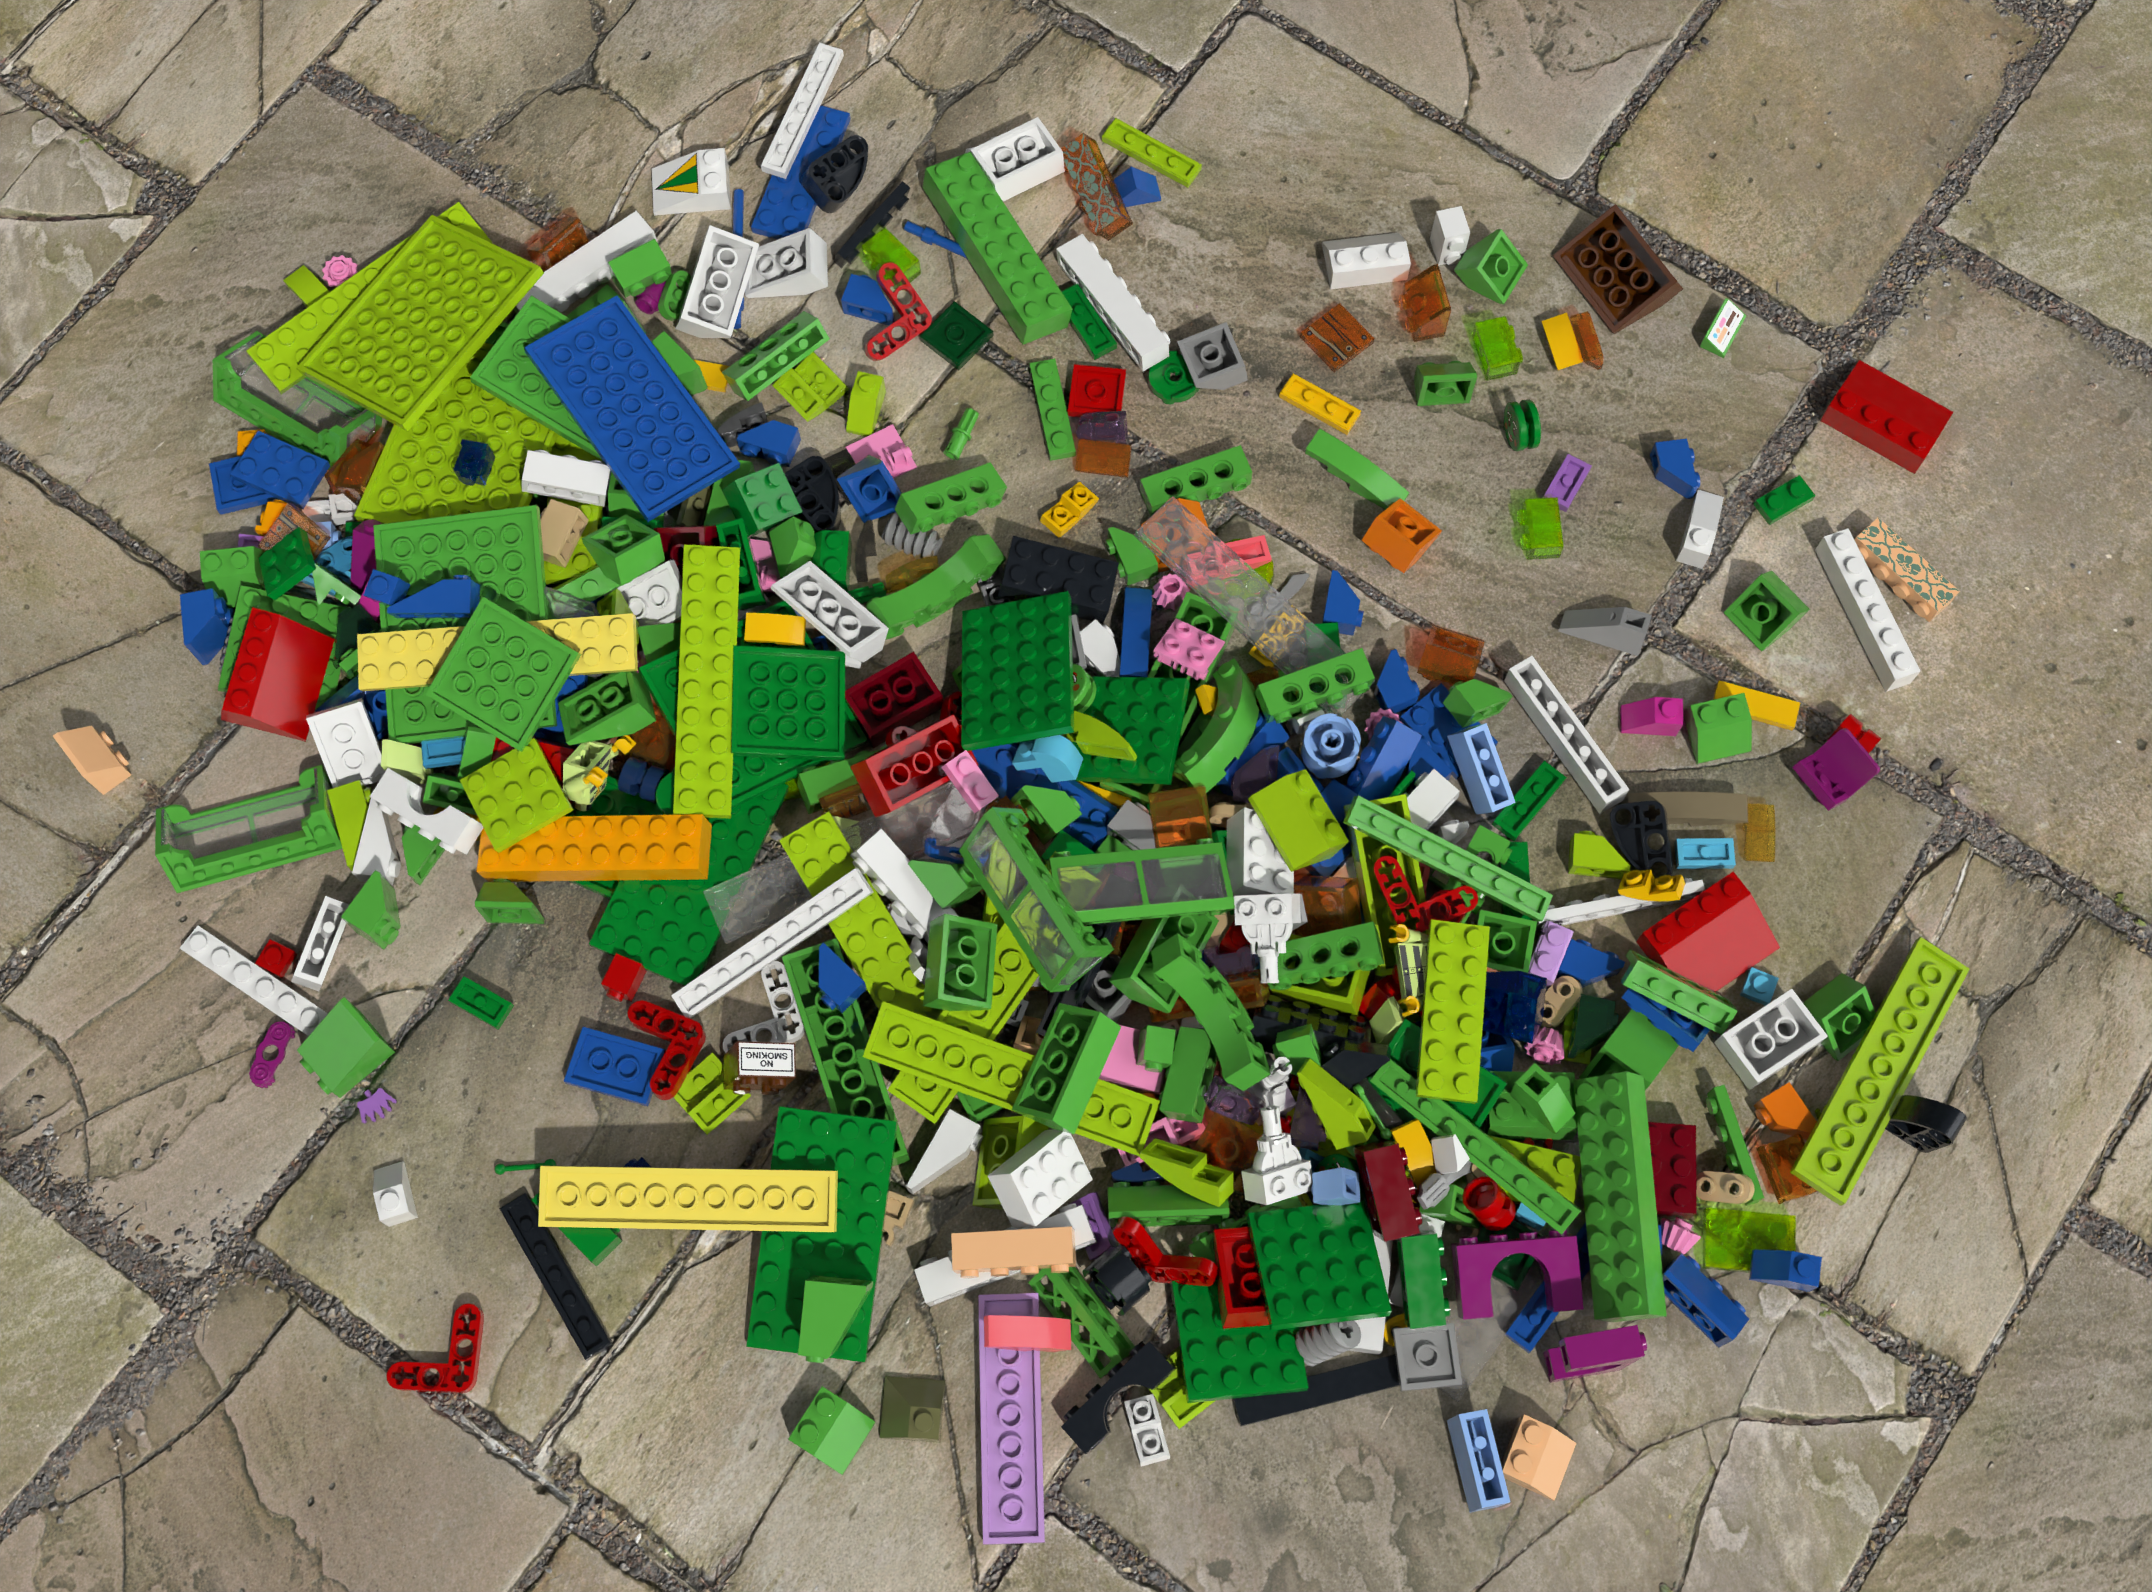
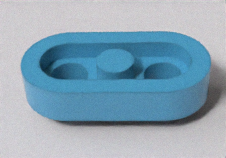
M353 536L341 539L318 554L314 559V563L318 562L323 566L326 561H331L329 565L324 567L338 577L350 570L352 550L346 551V549L352 546Z

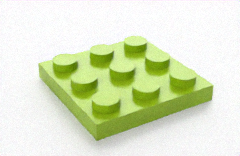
M535 738L531 739L528 746L522 752L513 749L460 780L494 850L498 853L573 811L539 742Z

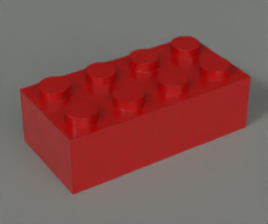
M953 714L850 766L875 818L890 813L950 781L941 767L964 751L961 746V728ZM972 750L967 751L978 766L979 764Z

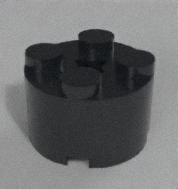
M1121 1244L1116 1248L1109 1246L1083 1270V1276L1085 1278L1090 1275L1092 1282L1089 1286L1097 1297L1110 1310L1116 1306L1120 1309L1117 1315L1124 1316L1150 1292L1148 1284L1152 1281V1278L1144 1268L1136 1267L1130 1260L1132 1258L1130 1252Z

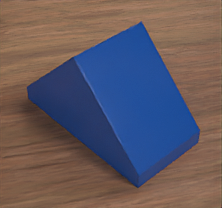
M1134 167L1128 168L1107 184L1110 192L1107 195L1112 196L1109 200L1112 201L1113 199L1116 205L1115 207L1110 205L1113 209L1161 201L1156 176Z

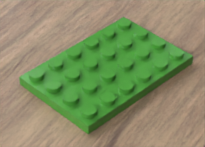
M531 295L470 376V380L473 384L602 460L525 353L524 347L572 321V319Z

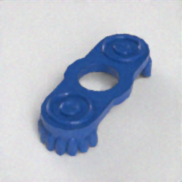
M929 837L925 839L924 853L933 859L964 864L963 857H955L950 854L956 853L961 855L959 852L960 848L936 845V838ZM985 848L979 853L985 866L992 856V850H989V848Z

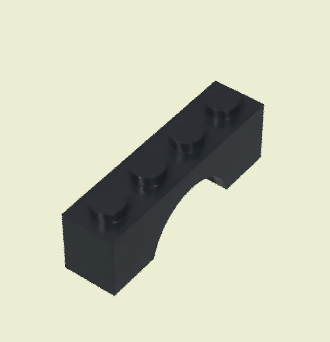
M1141 1341L1129 1353L1132 1358L1124 1366L1119 1362L1107 1374L1110 1379L1102 1387L1098 1383L1085 1395L1088 1399L1085 1404L1080 1408L1077 1405L1073 1406L1063 1416L1066 1422L1061 1428L1085 1454L1090 1453L1111 1433L1107 1416L1108 1407L1113 1396L1120 1389L1129 1385H1141L1155 1390L1177 1369L1153 1341H1149L1147 1344Z

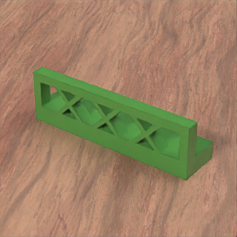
M1631 949L1628 951L1626 958L1631 964L1621 979L1623 985L1721 1035L1724 1034L1738 1012L1729 999Z
M1069 1267V1272L1051 1273V1268H1045L1040 1270L1039 1274H1036L1028 1282L1033 1290L1038 1293L1039 1298L1054 1318L1070 1319L1071 1340L1100 1379L1106 1376L1119 1362L1131 1356L1129 1353L1135 1347L1075 1267ZM1046 1275L1053 1283V1292H1048L1040 1282ZM1061 1301L1067 1302L1069 1304V1306L1071 1307V1316H1067L1063 1313V1311L1061 1310ZM1079 1325L1085 1326L1088 1329L1090 1341L1084 1340L1081 1337ZM1097 1349L1103 1350L1111 1360L1105 1367L1097 1358Z

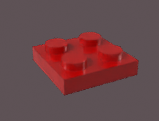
M1074 364L1068 416L1121 421L1126 369Z

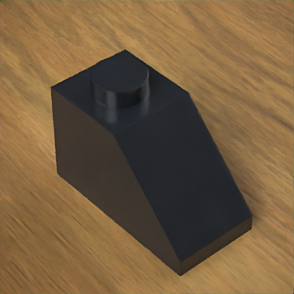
M1345 1039L1340 1044L1332 1043L1323 1051L1321 1067L1347 1089H1350L1389 1062L1391 1059V1048L1385 1044Z

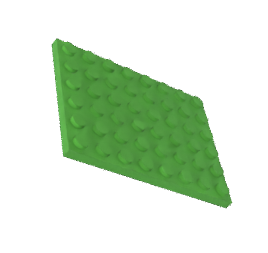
M537 505L373 525L376 568L378 571L398 577L409 583L410 587L406 598L441 580L453 579L454 575L470 576L471 580L480 585L479 602L482 597H485L525 621L549 620L540 508ZM379 603L381 632L466 626L470 619L395 618L387 613V607L389 606ZM430 686L385 690L389 740L411 744L422 741L460 738L466 736L468 726L480 727L425 695ZM555 700L538 728L557 726Z

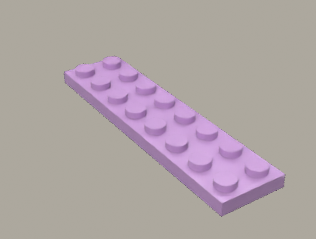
M1038 1293L978 1295L983 1545L1045 1543L1040 1351H1015L984 1347V1316L1039 1317Z

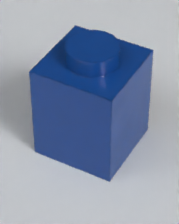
M373 569L363 595L377 603L391 606L406 598L410 584L398 577Z

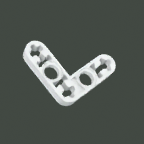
M773 961L761 971L774 1019L728 1034L723 1041L725 1053L733 1046L732 1041L734 1040L748 1042L747 1035H750L752 1042H757L756 1036L761 1030H769L772 1033V1039L770 1040L772 1043H793L803 1037L805 1028L785 966L781 962ZM772 969L782 972V974L778 975L782 987L777 989L773 979L767 978L771 975ZM781 994H787L791 997V1003L786 1008H778L775 1005L776 998ZM790 1014L795 1025L799 1024L795 1028L796 1033L790 1034L789 1030L784 1031V1029L788 1028V1023L783 1015Z

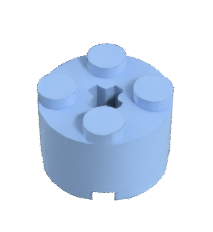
M1332 713L1320 715L1312 720L1305 731L1301 748L1302 759L1307 768L1321 779L1336 778L1349 772L1356 763L1360 749L1361 737L1358 728L1348 718L1344 719Z

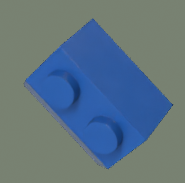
M213 588L180 594L184 645L202 665H208L226 644V637L229 636L227 632L228 627L231 626L230 619L234 617L233 609L228 608L224 598L220 597Z

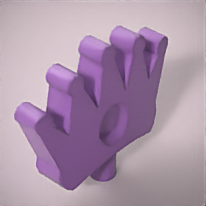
M379 1088L373 1095L370 1090H366L364 1094L367 1099L357 1103L362 1123H367L366 1115L371 1118L372 1122H376L375 1112L384 1119L385 1115L382 1107L391 1112L392 1108H390L388 1101H392L395 1104L397 1100L388 1095L382 1088Z

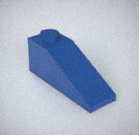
M454 575L453 579L441 580L387 607V613L395 618H471L479 604L480 585L471 580L470 576Z

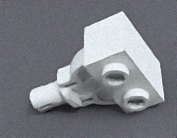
M1300 893L1234 896L1235 925H1242L1243 934L1250 943L1251 954H1258V957H1260V983H1279V953H1286V941L1291 936L1293 923H1301Z
M1270 1053L1265 1054L1270 1075L1245 1091L1235 1087L1237 1092L1241 1093L1243 1097L1244 1092L1246 1093L1247 1101L1250 1105L1247 1092L1249 1093L1252 1103L1251 1107L1254 1109L1252 1110L1246 1105L1250 1117L1256 1120L1258 1126L1263 1125L1261 1108L1274 1105L1279 1106L1280 1116H1284L1297 1104L1285 1083L1289 1079L1288 1074L1292 1071L1291 1064L1286 1067L1290 1062L1286 1057H1278L1274 1061Z
M1274 1105L1261 1108L1264 1134L1257 1140L1258 1151L1253 1161V1167L1241 1172L1245 1200L1269 1205L1311 1191L1313 1184L1311 1162L1301 1159L1299 1151L1292 1145L1290 1133L1282 1132L1279 1106Z

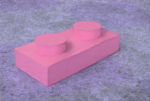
M967 750L941 767L974 814L999 796Z

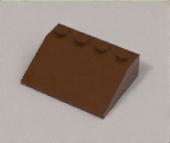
M1616 204L1553 255L1614 334L1662 307L1683 290L1682 286Z

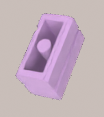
M1546 921L1531 955L1528 977L1522 979L1528 980L1530 984L1538 985V987L1544 990H1548L1554 983L1574 932L1551 921Z

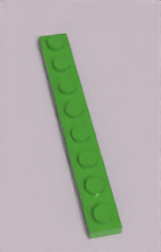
M1359 795L1353 797L1343 821L1344 824L1466 886H1470L1474 890L1537 922L1543 921L1553 897L1552 894Z
M1392 1058L1381 1066L1370 1080L1438 1136L1455 1134L1469 1156L1470 1162L1561 1235L1580 1213L1581 1209L1447 1102L1439 1099L1416 1097L1417 1078Z

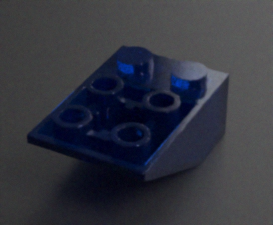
M1522 971L1487 972L1483 1031L1533 1044L1543 1022L1547 978Z

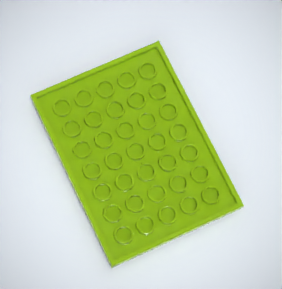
M431 215L296 368L302 375L408 431L540 279L544 272L540 266Z
M483 343L408 431L394 424L354 514L357 521L363 522L364 520L373 519L381 524L529 506L534 494L522 492V477L527 451L544 450L551 454L559 434L471 382L470 376L494 345Z

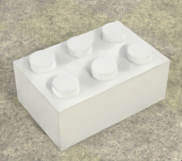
M1246 807L1242 808L1227 820L1226 864L1233 897L1240 895L1294 894V871L1291 872L1255 810Z
M1790 989L1722 1034L1714 1043L1750 1091L1819 1045L1828 1036L1793 989Z
M1055 1129L1043 1131L988 1175L1013 1228L1037 1226L1093 1180L1072 1135Z

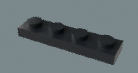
M902 181L836 253L834 263L841 269L847 262L851 265L860 255L858 250L863 245L869 246L877 236L875 233L880 226L884 229L893 219L891 214L896 209L901 211L909 201L907 196L910 191V187Z

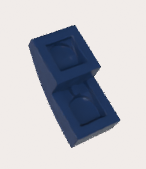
M1139 1162L1111 1172L1113 1183L1129 1182L1131 1186H1143V1182L1167 1181L1153 1169L1143 1172Z

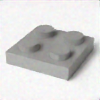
M1446 1323L1444 1326L1415 1329L1406 1327L1392 1330L1401 1392L1462 1385L1454 1323Z

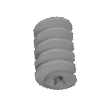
M895 512L884 528L882 540H885V543L889 546L894 545L895 549L899 551L904 549V553L907 555L913 554L917 560L923 558V563L931 564L941 548L943 539L936 540L937 531L935 530L929 536L927 532L921 531L911 535L904 523L898 521L899 516Z
M1354 1320L1307 1326L1297 1332L1295 1338L1296 1347L1304 1358V1362L1313 1367L1358 1346L1361 1340V1331Z

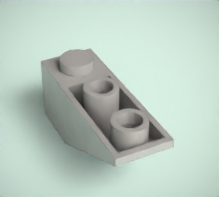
M1627 607L1567 610L1564 613L1558 632L1638 656L1652 615Z

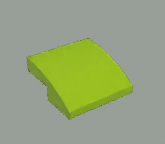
M814 352L808 355L795 369L791 368L772 385L807 422L828 409L850 389Z
M712 1052L687 1074L678 1093L673 1098L708 1135L750 1098L751 1095L749 1093L734 1094L733 1090L724 1089V1065Z
M1177 1347L1166 1356L1177 1369L1155 1390L1149 1388L1148 1390L1154 1395V1398L1176 1427L1180 1429L1215 1401L1187 1403L1180 1348Z

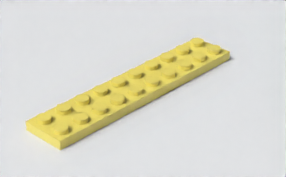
M633 613L526 621L582 654L569 676L638 671L636 615ZM465 626L357 634L359 690L375 691L430 686Z
M540 1166L538 1227L836 1232L838 1171Z

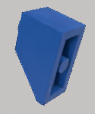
M851 274L841 299L843 313L888 326L894 323L893 309L877 281L866 275L858 276Z
M1332 570L1322 623L1338 622L1340 634L1353 636L1355 627H1361L1364 611L1359 610L1360 599L1340 573Z
M825 943L819 946V988L823 995L820 999L831 1010L836 1007L843 1013L867 989L865 982Z
M1754 1249L1752 1251L1749 1280L1810 1292L1819 1287L1822 1257L1795 1251Z

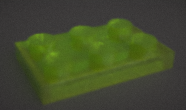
M1706 1207L1703 1211V1269L1750 1273L1752 1251L1754 1249L1796 1252V1216L1709 1207Z

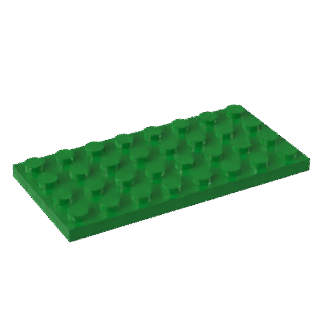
M782 784L731 809V819L706 818L712 825L708 879L620 880L589 945L609 955L615 956L617 953L639 962L647 971L682 986H686L702 975L788 793L789 785ZM657 804L652 815H662Z
M779 1106L771 1169L838 1171L836 1232L762 1231L746 1347L798 1354L805 1280L813 1275L873 1281L872 1290L838 1350L829 1357L866 1362L898 1121Z

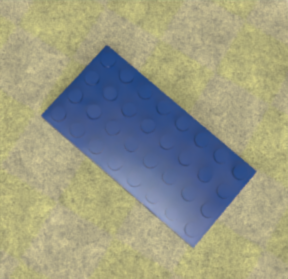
M617 295L524 347L527 356L647 522L740 468V462Z

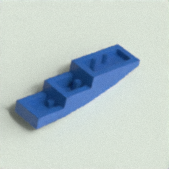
M1125 587L1119 677H1148L1152 589Z

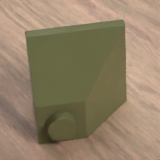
M885 1376L880 1438L940 1443L946 1381Z

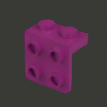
M1846 728L1839 730L1814 754L1800 760L1792 767L1798 774L1799 779L1811 789L1818 802L1825 806L1828 811L1847 801L1880 772L1879 765Z

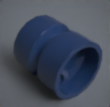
M632 756L623 766L618 781V789L633 796L639 793L641 799L657 804L656 790L658 784L670 771L657 765L648 767L646 761Z

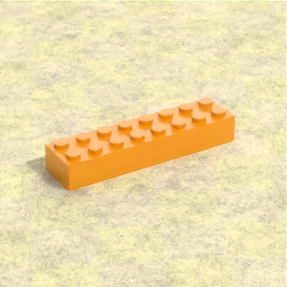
M703 814L563 816L500 853L494 850L483 828L480 836L476 872L488 882H494V879H507L511 882L708 879L712 825Z

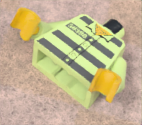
M624 735L614 744L610 743L608 745L597 741L581 743L563 763V791L569 800L575 801V808L577 810L588 811L592 808V802L606 786L610 759L619 754L618 750L626 755L636 745V742L630 736Z
M1399 924L1389 926V929H1394L1396 932V938H1389V942H1402L1394 947L1401 992V1000L1398 1001V1004L1404 1003L1407 1006V1012L1402 1013V1016L1406 1017L1422 1011L1428 935L1417 930L1407 929L1405 925Z

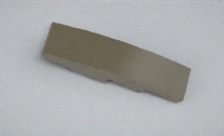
M1691 791L1628 793V803L1650 800L1661 803L1666 809L1668 824L1689 823L1692 827L1748 823L1747 794ZM1650 806V811L1645 812L1646 818L1650 817L1651 822L1656 821V816L1660 815V809L1656 810L1655 806ZM1628 810V820L1630 822L1632 819L1631 812Z

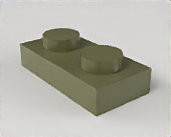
M713 484L682 502L676 525H704Z

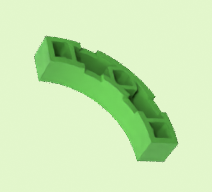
M989 534L972 535L963 542V546L950 559L932 573L922 575L916 583L898 592L881 598H872L866 603L865 607L889 628L885 640L902 635L904 632L903 628L912 624L918 628L957 605L973 592L971 587L980 579L982 581L989 579L1005 562L1006 557ZM924 610V614L920 615V614L918 613V612Z
M1235 658L1222 664L1212 674L1218 686V701L1215 712L1199 739L1175 761L1201 797L1227 774L1224 769L1233 758L1236 757L1237 760L1240 758L1254 733L1258 720L1259 707L1256 705V688Z
M1178 933L1151 950L1154 973L1178 992L1195 1013L1196 1020L1205 1028L1219 1058L1224 1080L1228 1084H1232L1245 1091L1269 1076L1270 1070L1263 1046L1259 1042L1255 1043L1250 1031L1254 1028V1025L1241 1001L1215 966L1209 968L1200 959L1202 958V953Z

